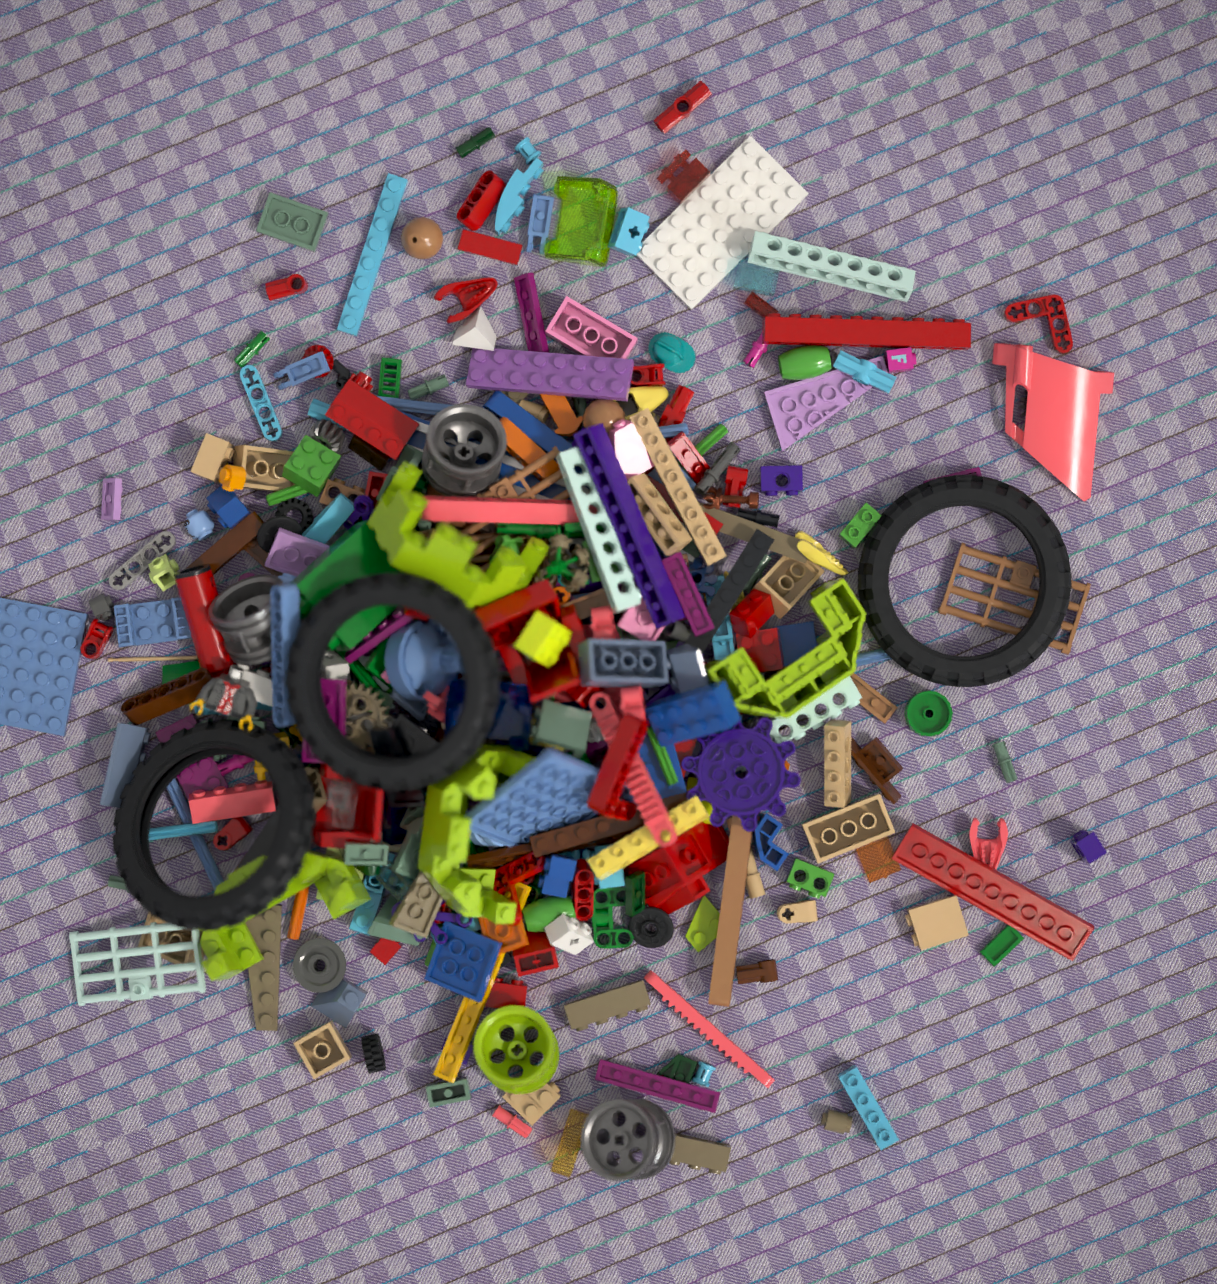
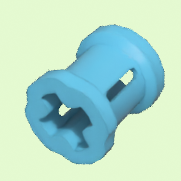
M529 137L523 139L514 148L526 159L525 163L527 165L531 164L541 155V152L537 151L530 143Z
M699 1061V1068L692 1081L709 1087L711 1074L716 1070V1067Z

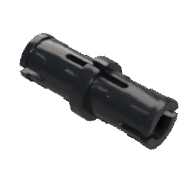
M738 509L737 516L761 525L775 528L778 526L779 515L764 513L758 509L757 511Z

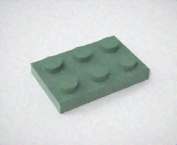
M270 192L256 232L316 252L329 213Z

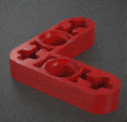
M1048 295L1012 303L1005 309L1004 317L1010 323L1046 316L1054 350L1059 354H1066L1072 349L1073 340L1064 301L1059 295ZM1052 299H1054L1055 302H1059V305L1056 307L1057 313L1061 311L1062 315H1055L1051 317L1050 314L1055 313L1054 308L1049 307V304L1052 302ZM1031 303L1039 306L1038 314H1031L1029 312L1028 306ZM1021 305H1024V313L1017 314L1016 319L1012 315L1009 316L1008 313L1011 311V308L1019 311L1023 309ZM1061 319L1064 322V328L1056 330L1053 327V321ZM1066 332L1067 335L1062 336L1063 341L1068 342L1065 350L1062 347H1058L1061 338L1060 336L1055 337V334Z
M531 852L496 869L494 891L503 896L505 893L510 892V900L517 903L514 924L508 925L515 926L522 919V911L515 884L543 871L544 862L547 858L545 855L535 858L534 853ZM519 865H522V873L520 875H516V868Z

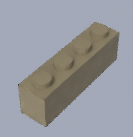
M641 979L566 1003L564 1008L571 1030L576 1029L578 1032L589 1028L588 1024L596 1022V1025H601L608 1022V1018L613 1016L619 1019L628 1016V1012L636 1010V1013L647 1010V1006L651 1005L644 980Z
M675 1133V1149L669 1164L679 1166L680 1163L689 1164V1168L700 1170L701 1167L708 1168V1172L714 1174H721V1171L726 1172L731 1145Z

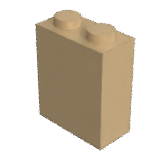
M956 895L947 896L907 909L908 914L905 915L908 927L912 926L914 931L911 938L914 946H918L920 950L969 936Z

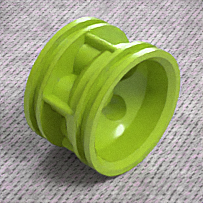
M512 1005L495 1010L482 1021L474 1039V1054L479 1067L490 1082L504 1092L528 1094L537 1091L550 1081L558 1067L560 1052L557 1039L546 1020L539 1013L528 1007ZM505 1028H512L515 1032L514 1039L510 1042L501 1039V1032ZM531 1029L537 1030V1040L533 1043L526 1042V1032ZM518 1048H520L523 1053H519V1056H516L514 1052H517ZM495 1051H503L505 1053V1060L503 1062L494 1063L491 1061V1055ZM541 1053L544 1055L541 1064L537 1066L531 1065L530 1059L532 1055ZM514 1066L523 1068V1074L519 1078H511L509 1076V1072Z

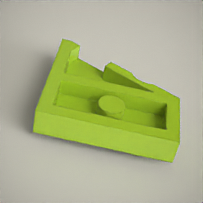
M705 895L701 898L685 935L698 953L717 938L720 915Z

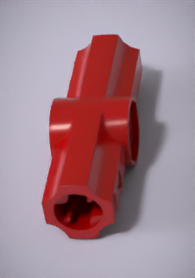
M700 80L683 96L678 97L653 122L665 135L680 121L689 117L691 112L707 100L712 93L705 83ZM680 103H684L688 106V110L681 112L677 109V106Z
M679 385L670 404H667L658 427L681 424L686 415L685 411L695 392ZM665 438L666 443L672 440V438Z

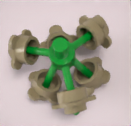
M555 534L554 537L549 539L552 542V548H549L546 553L549 556L550 565L546 568H537V576L534 578V583L547 579L553 588L552 583L555 581V576L561 575V583L566 586L567 592H573L574 588L578 591L580 586L585 587L589 583V576L586 575L588 569L585 568L584 571L575 568L567 570V565L574 562L577 566L584 564L585 567H589L590 563L588 560L590 559V554L586 548H581L577 544L575 545V550L571 552L572 558L570 559L565 550L568 549V544L572 543V540L567 539L566 535Z

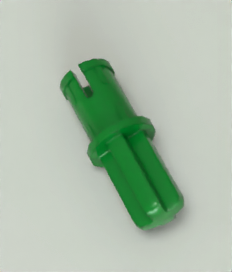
M260 331L249 344H245L246 347L234 358L235 363L241 368L244 367L255 355L258 356V351L270 341V338L263 331Z

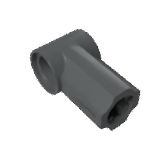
M679 620L672 622L664 627L657 641L669 642L678 640L685 642L690 637L691 627Z

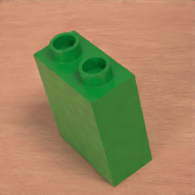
M369 520L355 523L290 582L296 584L299 590V614L301 620L308 616L312 608L322 598L344 583L372 574L404 573L389 562V554L387 550L381 548L376 539L377 533L375 529H371L368 525ZM374 606L354 615L338 629L326 650L328 652L334 649L338 652L351 650L397 606Z

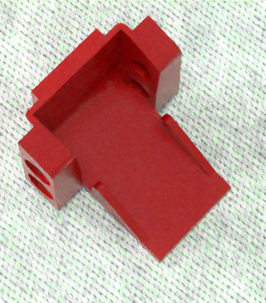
M574 604L560 608L562 621L558 624L571 631L572 634L568 644L560 651L558 660L550 668L541 663L526 659L521 651L514 647L516 642L499 649L515 689L519 690L528 686L532 702L580 684L578 644L587 640L588 637Z
M320 763L319 774L327 801L317 812L314 844L319 847L345 849V842H370L371 839L379 841L383 790L377 787L368 788L358 785L354 781L343 778L333 772L326 763Z
M702 821L678 835L674 844L656 848L627 865L623 870L626 876L637 870L645 872V904H648L649 907L659 908L669 915L711 891L703 875L727 861L729 837L722 826L716 827L712 824H704Z

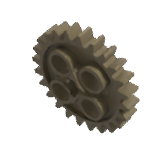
M352 683L350 689L349 685L346 684V718L367 711L373 712L371 715L346 722V725L351 726L353 729L352 735L346 733V737L355 745L361 746L362 749L366 750L368 745L373 747L369 733L371 729H367L364 722L366 719L370 720L372 728L389 726V723L384 721V719L390 717V715L384 714L388 706L381 705L385 699L378 700L379 692L372 694V687L365 690V684H360L359 688H357V684ZM359 699H362V700L365 701V703H366V708H365V709H361V708L359 707V705H358Z

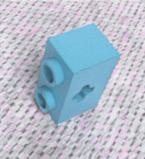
M629 207L621 208L607 247L628 256L637 255L643 245L641 242L643 235L649 228L648 221L650 216Z

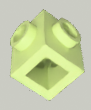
M164 554L148 564L150 569L148 575L154 584L157 583L162 591L176 584L174 574L180 568L174 559L170 560Z

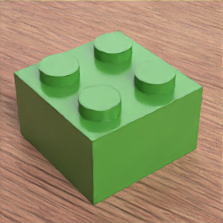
M305 435L284 465L282 477L318 497L325 487L327 480L331 478L338 468L341 455Z

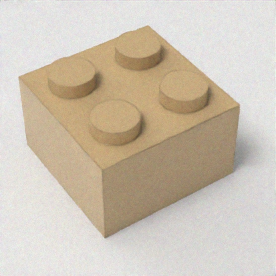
M206 433L191 472L199 477L220 484V470L229 461L232 462L235 446L228 441Z
M332 1020L293 1043L313 1079L318 1078L352 1057Z

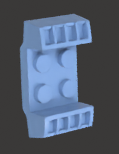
M180 597L170 600L114 606L118 648L192 639Z

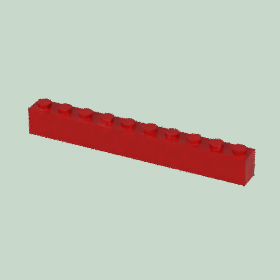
M770 313L768 317L763 318L762 344L968 350L971 348V323H965V319H953V322H945L943 318H934L930 322L924 321V318H912V321H904L903 317H892L891 320H883V317L874 316L871 317V320H863V316H850V319H842L841 315H831L830 318H822V315H809V318H801V314H789V317H781V314Z

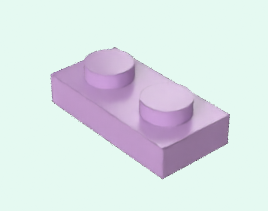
M103 479L101 520H120L121 494L123 490L122 479Z

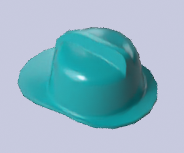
M663 332L655 335L650 340L648 351L651 358L658 364H664L666 369L675 373H685L694 366L696 357L693 347L679 337Z

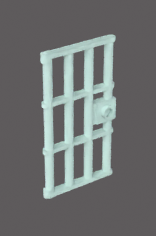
M152 922L150 925L118 929L110 927L109 930L79 933V931L70 932L69 940L78 1005L84 1006L86 1003L113 1000L123 1002L125 999H131V1001L151 999L153 996L161 998L169 994L197 991L205 993L206 984L199 930H191L193 941L162 945L159 943L158 932L183 930V928H178L169 923L157 924ZM151 933L153 946L119 949L117 937ZM110 938L112 950L79 954L78 941ZM194 949L195 962L162 966L161 953ZM154 954L155 967L121 970L120 958ZM113 959L114 971L82 974L80 962ZM195 970L197 972L198 983L165 986L163 974ZM150 975H156L158 987L152 988ZM122 978L129 979L128 991H124ZM115 979L117 992L84 995L83 983Z

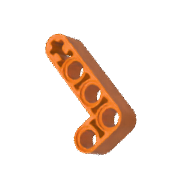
M502 417L499 420L506 432V451L524 467L547 454L509 419ZM552 460L532 472V474L541 482L560 470L558 463Z

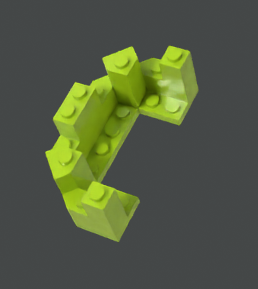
M404 460L368 521L369 527L375 529L377 533L376 539L381 548L387 550L389 554L388 560L391 565L406 574L430 579L443 585L442 587L454 592L464 600L469 608H473L474 605L484 607L518 590L527 588L550 546L541 539H536L532 536L521 555L517 554L513 549L502 545L485 573L478 567L470 565L467 562L478 544L471 538L455 531L451 526L441 522L431 540L413 531L429 501L420 494L412 492L422 471L414 464Z
M844 578L825 582L810 593L813 598L808 603L827 631L816 638L818 646L765 682L743 647L722 660L710 661L704 665L709 685L725 680L739 713L784 719L791 717L856 671L857 653L860 649L861 632L866 612Z
M482 744L462 767L442 780L428 785L418 859V868L428 878L430 884L442 896L450 909L464 917H484L495 924H514L517 903L493 890L496 873L494 868L459 867L460 861H466L471 826V819L465 816L468 797L470 796L474 799H493L495 788L502 787L508 782V776L513 777L536 759L509 745Z
M310 850L304 856L302 861L304 865L298 876L293 877L287 885L289 889L278 900L274 899L268 905V909L314 883L333 919H337L371 900V897L354 865H345L342 859ZM266 855L227 875L228 880L217 885L214 894L226 891L244 881L259 867ZM251 916V917L245 919V922L249 921L250 919L254 918L255 916ZM245 922L233 927L226 926L221 927L219 930L203 931L200 945L208 959L203 961L202 964L211 981L230 979L264 960Z

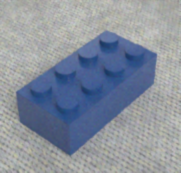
M725 680L657 699L644 709L661 747L730 729L741 719Z

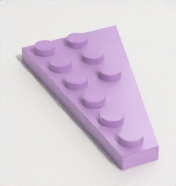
M883 356L867 360L875 364L877 368L888 373ZM837 369L814 378L765 391V399L781 450L787 449L873 386L861 384L855 381L852 376Z

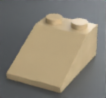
M249 445L235 446L233 465L244 467L246 471L243 489L276 492L296 485L282 477L284 465L293 454V451Z
M783 555L753 589L771 595L774 614L781 619L825 571L809 559H807L806 563Z
M148 912L145 925H150L152 922L157 924L166 923ZM188 929L158 932L160 945L193 941L192 931ZM199 930V936L201 940L203 931ZM151 933L141 935L138 947L153 946ZM201 947L202 960H203L205 953H204V951H203V949H202V947ZM194 949L161 953V958L174 964L195 962Z

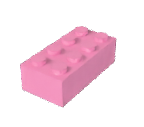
M568 296L565 297L545 331V334L575 353L585 356L627 359L638 342L637 337Z

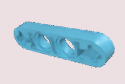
M246 365L240 370V378L262 433L267 440L272 442L278 441L282 437V428L259 371L252 365ZM247 370L255 372L252 377L255 383L259 380V384H254L248 388L247 385H251L249 378H244ZM255 388H260L263 391L262 398L258 400L252 397V391ZM263 407H268L271 411L270 416L266 419L261 418L259 415ZM275 420V422H271L272 427L278 429L275 437L267 435L270 429L267 424L263 426V423Z

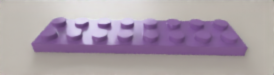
M473 348L466 386L473 389L628 401L634 361L633 359L496 348H494V351Z

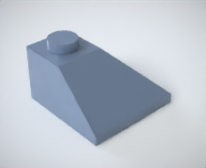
M344 978L334 989L318 993L311 1007L346 1028L368 992Z

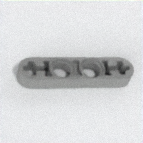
M168 531L159 533L110 575V586L116 590L127 588L149 569L148 564L153 560L146 559V550L153 548L156 551L155 558L161 557L174 548L176 537ZM163 536H170L171 539L169 541L171 544L169 546L164 544L160 547L163 549V552L160 553V550L153 544L156 542L157 545H160L163 542ZM132 562L140 564L139 572H130L129 566ZM125 569L126 573L132 578L129 580L128 577H125L122 580V586L115 585V577H122L125 574L122 570Z

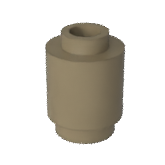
M828 1109L827 1113L823 1112L821 1125H824V1130L844 1134V1132L849 1133L852 1125V1116H848V1113Z

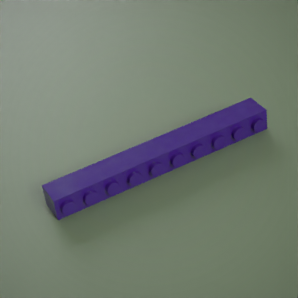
M603 423L588 427L574 434L573 436L656 629L684 618V612Z

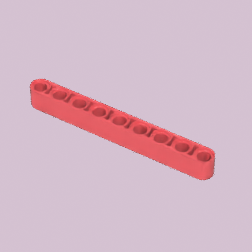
M422 496L429 502L419 517L426 521L560 525L579 522L571 500ZM589 505V511L592 514H597V508Z

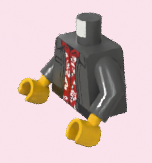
M232 666L230 675L221 674L219 678L214 677L201 689L196 698L197 702L191 704L190 712L194 706H198L200 711L197 715H201L203 704H205L204 708L241 719L239 723L241 730L244 723H250L249 731L253 729L251 719L254 718L257 701L254 691L250 688V682L242 679L244 669Z

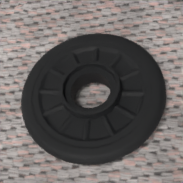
M287 516L270 518L259 528L257 542L265 552L269 553L275 539L274 536L279 528L302 536L300 524L295 519Z
M645 907L643 911L630 917L628 928L633 934V940L647 948H658L665 945L671 939L674 931L670 916L656 907ZM651 923L657 929L655 931H648L645 926Z

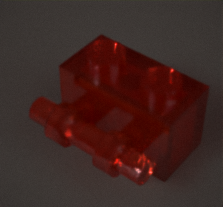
M686 149L681 154H677L674 157V161L668 167H664L661 170V174L656 178L661 184L667 179L671 182L667 186L666 192L680 205L710 176V171L697 158L690 164L687 163L686 160L691 154ZM681 166L684 170L675 177L673 173Z

